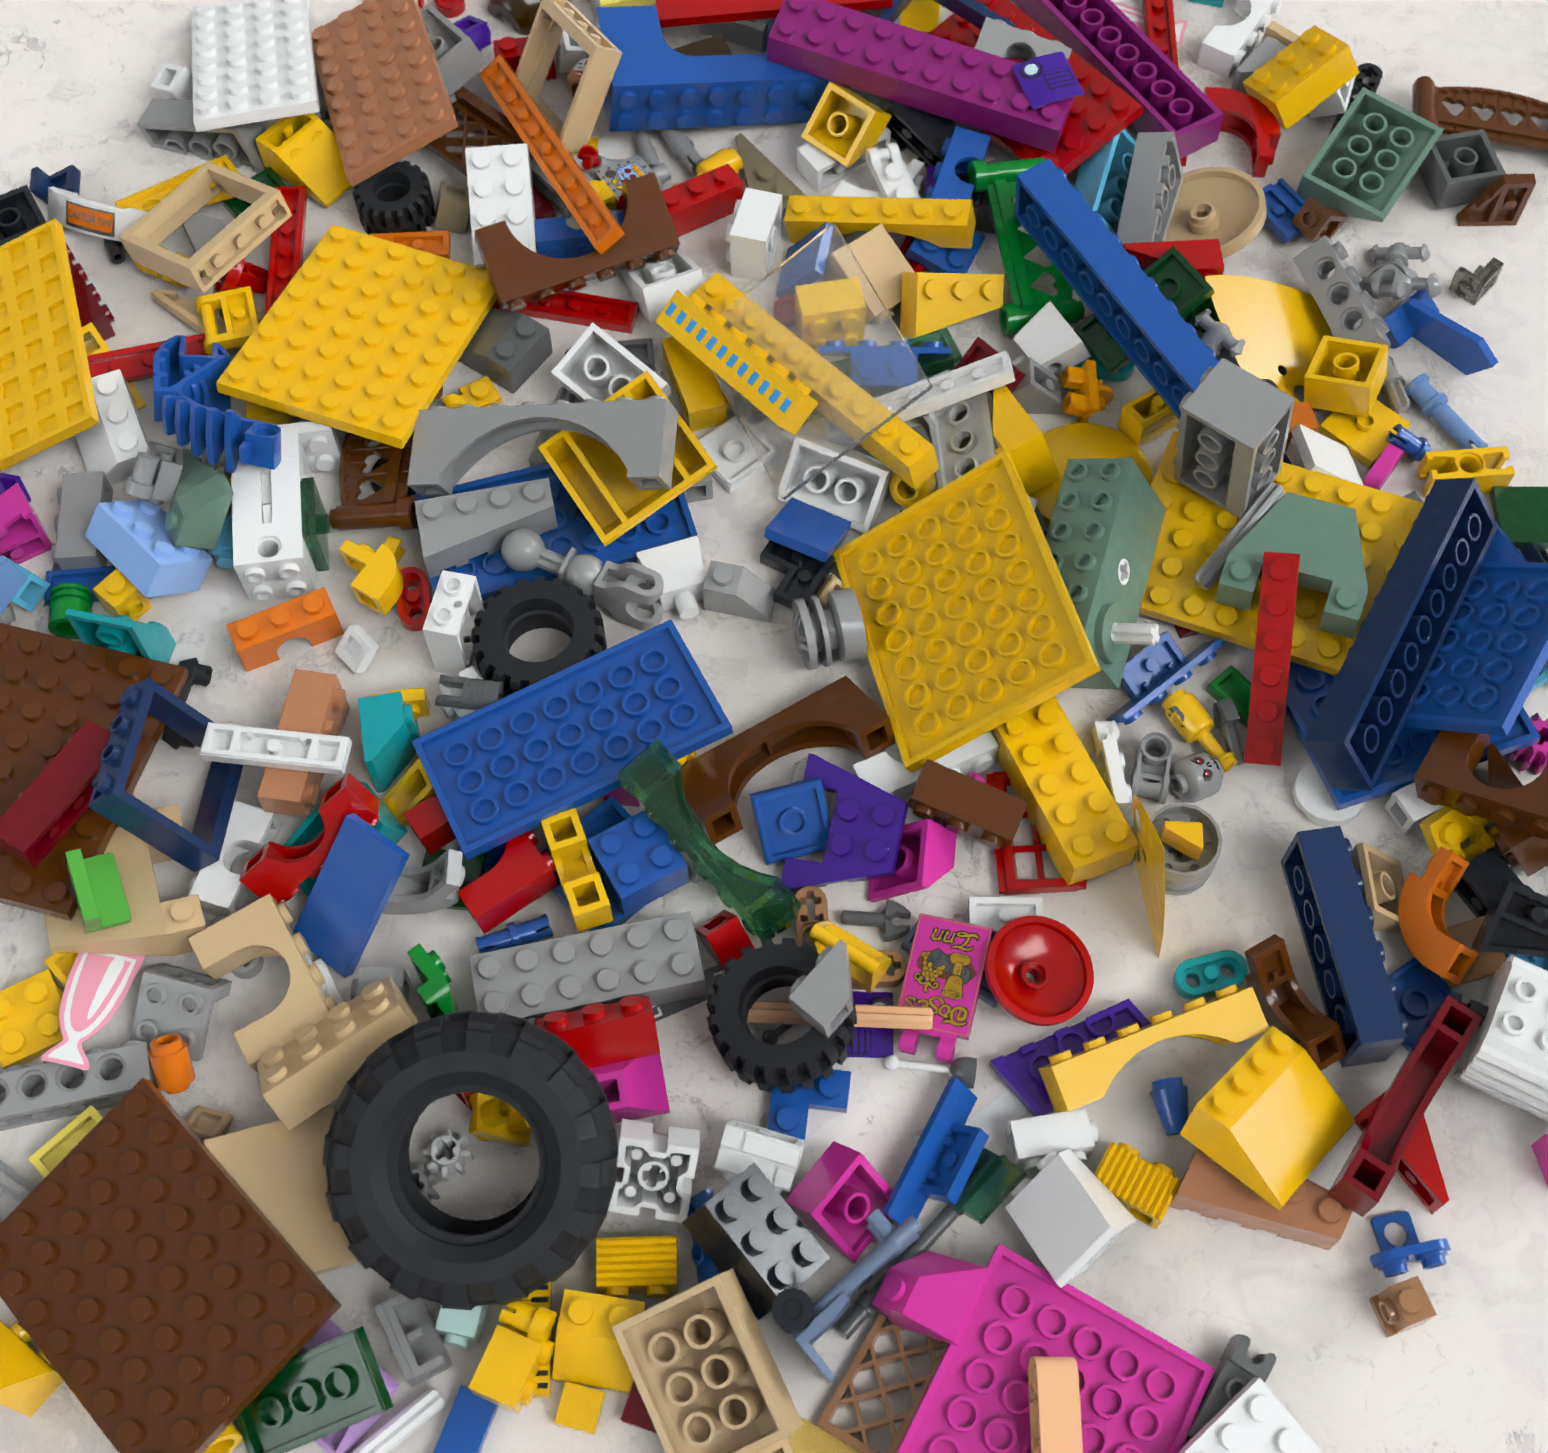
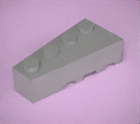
M1140 132L1137 134L1117 230V236L1122 246L1124 243L1165 241L1184 179L1174 132Z

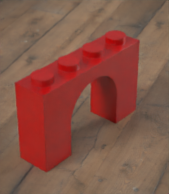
M436 793L403 813L412 831L429 855H432L456 839ZM532 830L507 841L500 861L487 873L457 892L466 909L484 934L559 885L553 874L556 870L554 861L547 851L540 854L536 849L535 845L539 842Z

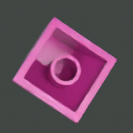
M928 818L904 825L894 876L870 879L868 901L873 903L927 889L954 868L957 834Z
M926 1251L889 1267L872 1305L897 1327L959 1346L993 1271L985 1266Z

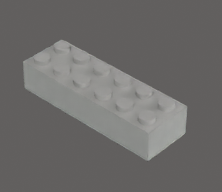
M691 911L469 956L477 1012H502L519 1018L529 1019L544 1017L546 1014L554 1011L568 1012L578 1010L593 1003H601L603 1005L616 1003L632 995L649 996L652 1006L707 995L705 976Z

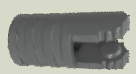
M440 675L439 684L448 688L462 689V697L438 695L435 705L478 710L504 697V685L501 681Z

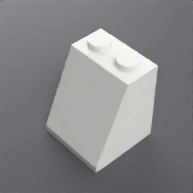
M1070 1148L1058 1154L1054 1150L1047 1154L1037 1165L1040 1170L1038 1175L1032 1181L1028 1177L1023 1179L1011 1191L1010 1194L1014 1199L1005 1207L1060 1288L1084 1274L1137 1221Z

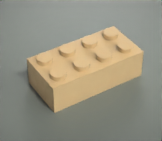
M388 976L381 981L375 980L363 988L359 996L348 1003L341 1002L329 1011L327 1017L315 1025L308 1024L295 1034L294 1039L281 1047H272L257 1062L262 1096L288 1130H291L339 1098L346 1082L351 1079L364 1063L365 1058L391 1037L418 1023L414 1009L391 977Z

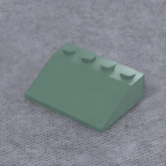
M1363 87L1302 175L1296 193L1305 202L1310 197L1315 198L1325 208L1339 209L1346 216L1383 223L1444 129Z

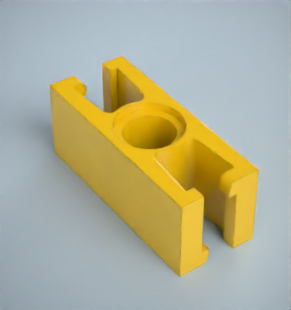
M1507 446L1426 452L1417 469L1419 480H1424L1427 478L1426 475H1429L1422 489L1424 498L1430 493L1435 481L1441 479L1475 478L1482 494L1490 493L1493 486L1508 487L1515 475L1513 466L1501 469L1504 462L1510 457Z

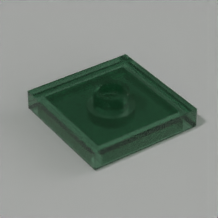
M302 478V481H300L302 536L317 571L329 570V517L325 511L314 478Z

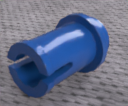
M1400 424L1392 428L1397 432V435L1389 431L1386 437L1388 443L1403 450L1411 461H1422L1425 453L1429 452L1431 448L1426 438H1418Z

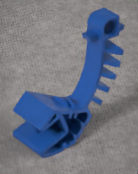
M175 335L162 343L154 354L153 395L154 421L163 423L164 433L167 435L176 433L177 444L180 446H185L190 442L191 454L195 457L202 455L206 449L207 462L211 465H216L219 462L223 450H225L226 472L234 473L238 461L243 464L274 470L281 463V428L271 423L239 417L237 412L231 409V396L217 391L216 382L230 364L228 352L220 344L214 343L212 356L187 355L186 336Z

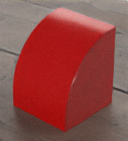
M725 909L695 928V932L706 950L724 971L723 965L730 957L736 961L742 957L741 949L748 945H751L752 950L755 949L738 917Z

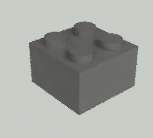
M1484 129L1440 136L1418 169L1437 209L1469 204L1501 175L1506 174Z

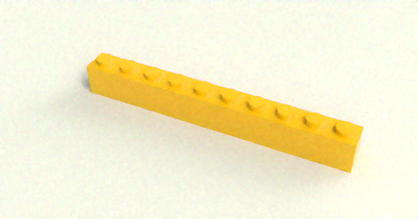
M718 272L694 291L696 295L707 302L704 308L708 312L713 308L727 319L726 327L730 329L732 325L748 336L745 341L748 345L751 346L754 342L769 353L766 360L771 364L776 360L790 371L787 376L789 379L794 381L795 378H798L812 389L809 395L819 402L815 407L819 412L914 490L939 469L935 449L931 443Z

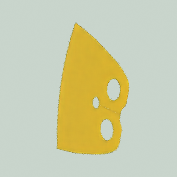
M1134 794L1132 800L1134 820L1132 831L1140 844V862L1136 854L1134 861L1159 958L1165 917L1164 847L1145 808ZM1136 809H1138L1140 815L1141 832L1137 824ZM1143 849L1145 851L1146 862L1144 859Z

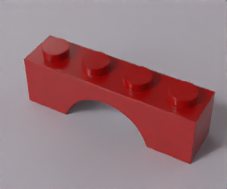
M347 772L322 794L318 810L324 823V829L321 834L314 840L298 846H285L269 841L244 863L239 881L259 898L270 894L278 903L281 900L289 901L298 892L300 884L308 877L314 879L319 875L346 815L355 813L374 827L379 820L380 800L353 775Z

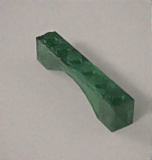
M658 738L626 763L616 774L620 778L622 788L630 796H636L644 805L648 818L653 823L660 824L669 834V840L675 849L681 853L685 852L692 860L697 874L702 879L709 880L718 890V896L723 904L728 908L733 907L741 916L743 926L751 935H757L761 940L769 939L797 917L802 903L778 876L760 873L739 864L724 854L708 839L697 824L687 803L682 779V765Z

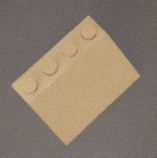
M733 1268L611 1327L665 1453H754L791 1435L803 1426Z

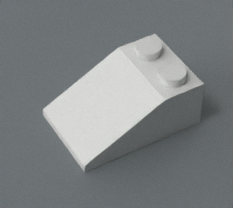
M680 247L677 252H674L675 256L666 261L657 262V259L645 262L646 266L632 272H628L627 268L620 270L635 301L639 303L641 313L650 323L655 322L677 289L689 296L691 292L694 293L704 283L701 268Z

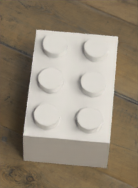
M593 322L551 371L556 381L581 402L585 399L604 401L647 370L667 397L672 393L664 379Z

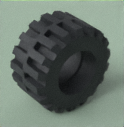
M409 161L396 162L354 186L353 197L361 225L367 234L427 231L426 226H431L433 222L432 217L435 216V205L428 177L425 172H421L419 166H411Z

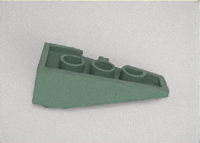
M184 448L183 468L173 502L170 504L169 511L166 514L165 528L169 531L175 546L215 550L234 492L225 474L220 471H214V466L203 463L200 456L195 457L191 454L190 449Z

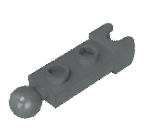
M1243 1334L1234 1335L1229 1340L1219 1359L1221 1363L1204 1394L1187 1437L1192 1439L1252 1378L1260 1377L1263 1382H1266L1276 1362V1355L1274 1353L1258 1354L1251 1362L1247 1357V1350L1251 1343L1250 1338Z

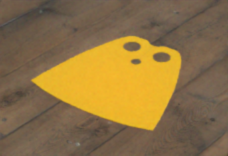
M1235 275L1205 276V280L1215 292L1211 299L1220 323H1226L1232 332V336L1238 341L1242 338L1246 341L1242 355L1235 356L1239 366L1262 380H1272L1279 390L1295 398V403H1300L1294 394V388L1297 385L1304 386V376L1323 336H1330L1331 332L1313 295L1286 285L1257 278ZM1278 366H1284L1287 374H1280ZM1312 408L1314 413L1318 410L1316 408Z

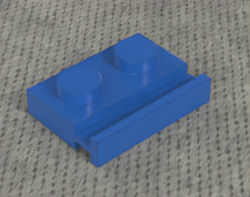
M1283 178L1278 179V182L1274 185L1269 184L1263 187L1267 207L1264 223L1266 227L1283 244L1303 234L1292 223V219L1304 205L1305 201Z

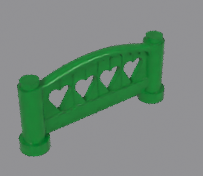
M1043 157L994 163L976 160L970 161L968 164V183L975 185L973 193L987 192L1011 303L1003 304V307L999 309V324L1004 336L1016 335L1050 301L1068 324L1078 323L1079 320H1083V317H1085L1083 302L1073 299V288L1052 262L1049 267H1043L1024 258L1038 245L1029 234L1018 230L1022 225L1014 217L1015 203L1011 200L1016 195L1017 175L1047 160ZM1044 274H1051L1055 280L1053 286L1057 290V295L1050 296L1030 286Z

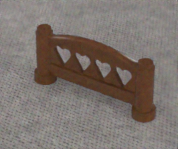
M1421 76L1415 80L1412 86V113L1443 128L1442 134L1449 135L1484 129L1490 142L1548 152V129L1546 131L1540 130L1530 118L1548 119V103L1524 95L1490 88L1465 86L1438 87L1435 86L1434 81L1429 76ZM1442 102H1448L1452 105L1460 104L1465 109L1455 116L1448 111ZM1471 107H1478L1481 110L1490 109L1494 114L1487 121L1480 119ZM1501 112H1507L1511 115L1519 114L1523 117V120L1516 126H1513Z
M443 385L434 399L442 397ZM346 432L339 463V489L342 503L341 506H337L329 512V523L333 529L347 531L397 526L402 530L418 529L414 502L418 500L415 496H407V481L414 432L403 449L384 443L368 447V444L372 441L371 439ZM370 455H377L388 461L369 473H363V470L367 467L365 459ZM365 481H372L383 487L365 499H358V496L362 493L360 485Z

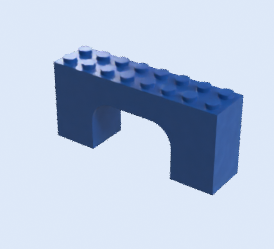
M656 5L596 7L595 27L622 52L603 102L609 132L809 122L830 80L767 60L768 35L776 18L769 19L765 53L689 56L673 50L665 42Z

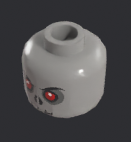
M1205 752L1190 754L1172 764L1169 772V787L1183 801L1187 803L1198 802L1219 792L1224 776L1223 768L1217 759Z

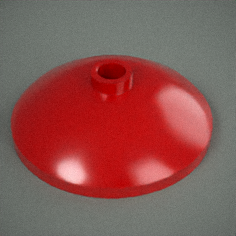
M1044 916L1019 917L1005 924L993 936L988 945L985 955L987 983L997 1002L1013 1017L1031 1025L1054 1026L1070 1020L1087 1004L1094 984V970L1091 957L1081 939L1064 924ZM1026 973L1034 977L1035 983L1027 980Z

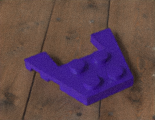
M808 754L803 780L820 777L824 791L837 793L823 862L820 863L786 857L779 889L782 892L788 893L807 886L820 888L826 887L827 884L845 881L851 883L894 876L909 805L906 801L814 754Z

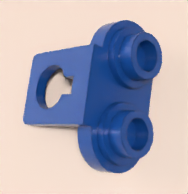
M1408 1211L1377 1216L1370 1220L1380 1252L1369 1258L1372 1267L1377 1268L1378 1271H1383L1385 1278L1409 1272L1407 1264L1412 1262L1421 1263L1423 1270L1447 1264L1445 1256L1451 1250L1448 1240L1442 1238L1419 1243ZM1396 1223L1404 1228L1406 1240L1402 1247L1396 1248V1245L1391 1244L1386 1239L1384 1230L1387 1224Z

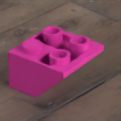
M660 1053L589 1068L591 1072H594L607 1095L614 1123L622 1122V1118L636 1120L670 1113Z

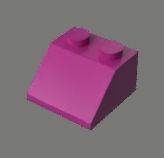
M833 1141L785 1201L808 1228L850 1262L855 1263L874 1239L873 1235L866 1228L869 1225L866 1218L876 1209H879L881 1212L883 1211L893 1190L862 1153Z

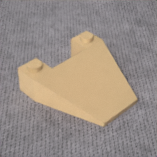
M178 803L154 808L183 827ZM121 827L114 831L104 854L110 852L114 855L130 910L131 921L86 934L79 907L71 921L44 914L51 952L176 956L194 951L188 938L206 929L198 894L165 902L160 901L153 864L173 859Z

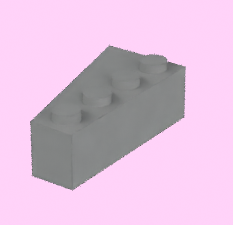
M152 99L137 123V126L151 147L187 155L191 151L207 161H212L214 157L219 158L227 155L235 168L240 169L243 164L251 166L255 173H260L267 168L263 165L255 141L258 136L266 131L262 121L196 132L193 122V100Z
M549 478L414 501L422 554L429 579L441 575L440 571L455 565L458 568L469 563V559L487 552L490 555L500 551L503 540L513 530L526 528L540 535L558 527Z

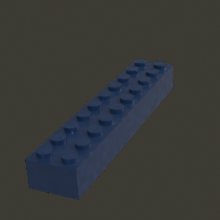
M1475 478L1441 479L1435 481L1430 493L1425 498L1417 518L1413 522L1404 544L1400 548L1392 568L1388 571L1387 578L1380 592L1375 597L1374 603L1366 619L1363 621L1352 647L1348 650L1347 657L1339 673L1335 676L1334 683L1322 702L1311 728L1307 731L1304 742L1332 788L1373 790L1407 719V715L1420 692L1423 682L1498 529V525Z

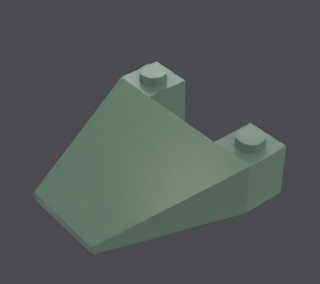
M1287 492L1228 553L1218 583L1216 603L1250 611L1260 577L1262 576L1264 552L1300 554L1297 585L1329 593L1319 630L1354 639L1368 593L1356 510Z

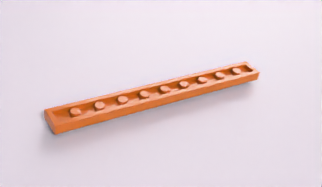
M501 55L497 56L478 75L522 141L527 143L528 150L593 247L602 255L625 235V232L510 65Z

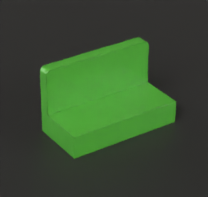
M81 848L65 852L68 872L86 934L129 923L131 921V914L113 853L109 852L84 859Z

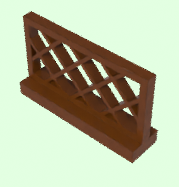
M462 87L455 92L456 101L451 105L454 114H458L464 119V122H457L459 127L452 131H463V137H447L446 133L425 145V147L467 176L465 148L467 146L484 145L485 147L488 145L522 144L524 142L504 114L465 87ZM480 130L484 133V136H468V131ZM446 146H463L462 152H449L446 150ZM529 151V156H530V161H531L532 159H534V157L532 156V154H531L530 151Z

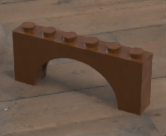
M652 172L624 182L622 193L625 202V215L621 228L625 235L602 255L597 250L574 258H552L538 254L525 247L515 238L505 220L475 230L474 239L500 309L509 308V311H515L527 306L526 301L538 298L539 301H545L557 295L556 291L566 288L569 291L579 290L587 285V281L598 278L599 282L606 281L615 277L617 271L627 268L628 272H632L646 266L645 262L657 259V262H663L675 256L674 252H677L680 246V241L655 173Z
M844 676L665 774L673 800L713 846L744 829L737 810L739 796L749 780L771 762L790 753L815 747L844 748L861 755L864 759H868L896 742L889 716L847 676Z

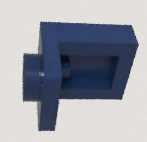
M72 164L49 176L36 166L31 169L29 189L47 205L48 187L64 189L79 195L81 171Z

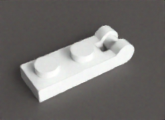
M896 142L886 144L885 148L878 150L876 147L866 149L867 164L883 197L921 198L900 156V150ZM882 161H889V164L882 165L881 163Z

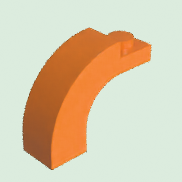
M1440 846L1436 855L1429 860L1422 878L1409 872L1399 899V926L1404 942L1412 955L1429 970L1459 986L1478 953L1458 942L1450 934L1445 921V908L1451 893L1470 863Z

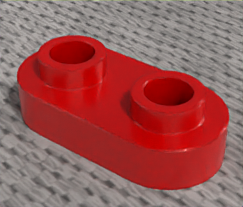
M407 567L400 570L404 583L402 593L396 602L401 624L406 629L421 631L432 602L430 587L423 570L417 567ZM411 586H417L415 590H408ZM417 614H421V615H422V616L419 617V618L412 619V617H413L414 615H417Z

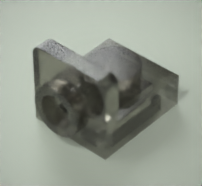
M1493 257L1484 267L1479 265L1473 273L1463 267H1459L1454 274L1449 291L1475 306L1495 285L1504 263Z

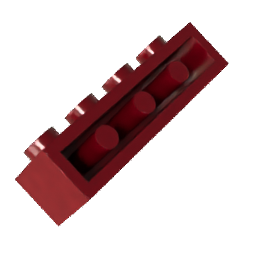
M88 719L80 729L75 730L71 734L68 743L56 756L51 757L46 762L43 771L36 779L21 790L18 799L6 812L0 814V849L36 869L88 809L94 789L92 782L99 773L102 763L100 756L108 745L111 735L110 731Z

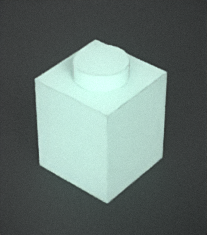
M441 1304L435 1330L440 1336L444 1337L443 1343L463 1349L467 1348L468 1342L479 1344L489 1305L476 1306L472 1310L443 1309Z

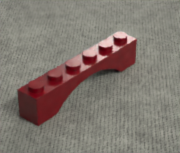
M1447 996L1432 1012L1328 1191V1195L1362 1217L1379 1203L1397 1171L1404 1150L1419 1121L1450 1070L1467 1047L1483 1018L1482 1016L1450 996Z

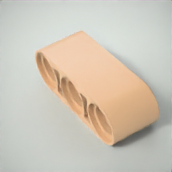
M1032 1356L1028 1366L1032 1453H1083L1079 1374L1075 1358Z

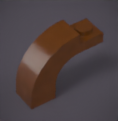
M1274 934L1246 950L1244 953L1250 973L1244 977L1248 987H1253L1269 1026L1276 1027L1302 1046L1320 1071L1346 1056L1347 1051L1339 1024L1322 1014L1309 1001L1300 988L1291 966L1284 939Z

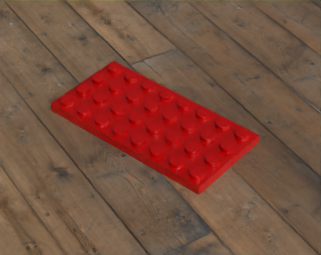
M975 0L976 2L984 3L989 10L997 15L1010 19L1018 29L1030 30L1042 38L1061 42L1009 0ZM953 13L928 34L975 48L981 29ZM1071 51L1068 62L1084 95L1075 96L1055 153L981 130L986 135L991 136V139L1014 159L1038 157L1050 159L1066 175L1144 114L1143 107L1139 102L1074 51ZM1009 58V60L1018 63L1024 62L1020 58Z

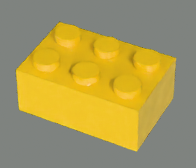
M1314 25L1303 32L1289 46L1280 50L1265 65L1256 69L1251 76L1243 81L1247 94L1262 102L1273 113L1278 124L1287 130L1360 72L1350 46Z

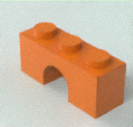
M325 587L227 624L236 651L247 672L280 660L277 650L284 642L290 639L306 638L313 647L344 634Z

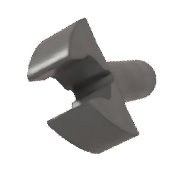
M1231 698L1217 700L1216 703H1213L1215 728L1221 727L1227 752L1235 754L1234 757L1238 761L1235 766L1244 763V757L1235 726L1236 720L1240 719L1238 711Z
M887 899L886 908L879 913L843 910L840 915V921L842 925L878 927L885 933L884 942H890L905 936L910 931V925H894L890 920L895 917L910 919L911 912L901 904Z

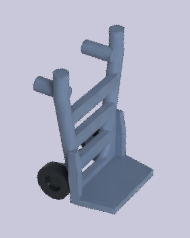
M876 1209L866 1218L869 1223L866 1228L879 1244L814 1304L808 1294L797 1288H787L779 1292L773 1301L772 1315L775 1322L785 1332L794 1337L830 1383L837 1377L811 1345L839 1320L851 1305L849 1302L851 1297L920 1238L917 1232L923 1227L913 1215L895 1229L883 1213Z

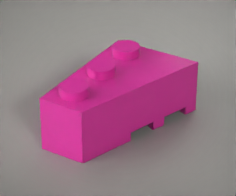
M17 482L0 495V556L3 555L15 563L21 564L51 550L52 543L39 517Z

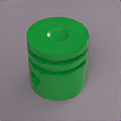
M62 583L51 589L48 630L50 633L66 639L79 638L65 616V612L68 608L92 613L93 593L89 588L75 583Z

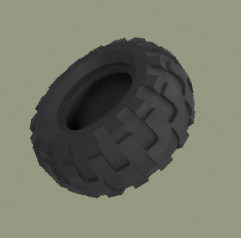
M472 1010L447 1013L417 1023L385 1041L365 1058L364 1063L351 1079L346 1082L333 1107L335 1112L329 1131L325 1135L322 1165L326 1167L328 1185L325 1196L333 1222H339L349 1241L348 1249L365 1269L372 1268L390 1283V1289L414 1301L416 1298H423L441 1303L443 1309L472 1310L473 1307L489 1304H498L501 1307L528 1298L530 1293L550 1281L554 1283L576 1264L582 1252L595 1239L607 1215L616 1184L619 1151L616 1123L613 1121L607 1095L594 1072L590 1071L571 1046L556 1034L528 1022L527 1019L502 1012L485 1013ZM465 1092L494 1096L517 1110L530 1126L539 1151V1176L531 1192L512 1210L491 1219L464 1220L440 1211L420 1192L410 1168V1139L420 1115L428 1105L440 1098Z

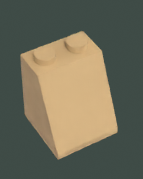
M880 224L834 253L828 260L825 277L820 279L819 282L828 283L860 278L867 306L866 327L876 321L881 325L895 315L893 310L901 306L902 272H914V270L884 226Z

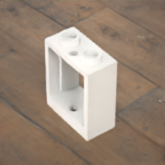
M442 570L422 629L435 671L458 675L459 672L473 664L475 656L472 649V641L469 643L464 641L467 638L471 640V631L475 627L474 619L477 612L480 610L485 611L476 576Z

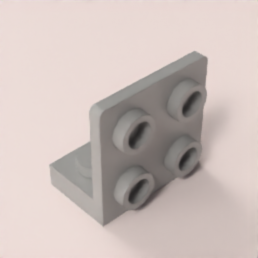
M165 963L143 971L129 1041L140 1040L150 1044L152 1040L160 1036L179 1034L182 1041L187 1043L191 1061L197 1062L201 1060L204 1054L213 1004L229 996L232 981L222 978L214 980L210 975Z

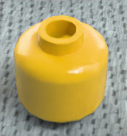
M893 473L889 483L891 497L896 503L907 508L935 492L936 488L934 474L916 490L895 473Z

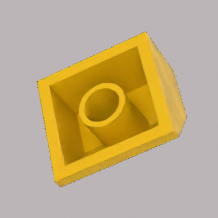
M829 81L801 137L849 168L865 154L866 149L872 148L877 144L891 115L847 86Z
M565 1289L556 1331L552 1380L630 1393L634 1379L611 1327L647 1310L646 1303Z

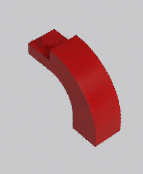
M1205 87L1204 94L1224 113L1220 131L1236 135L1247 144L1251 154L1252 177L1264 178L1268 165H1273L1275 152L1281 136L1280 127L1275 116L1262 102L1246 93L1228 88Z

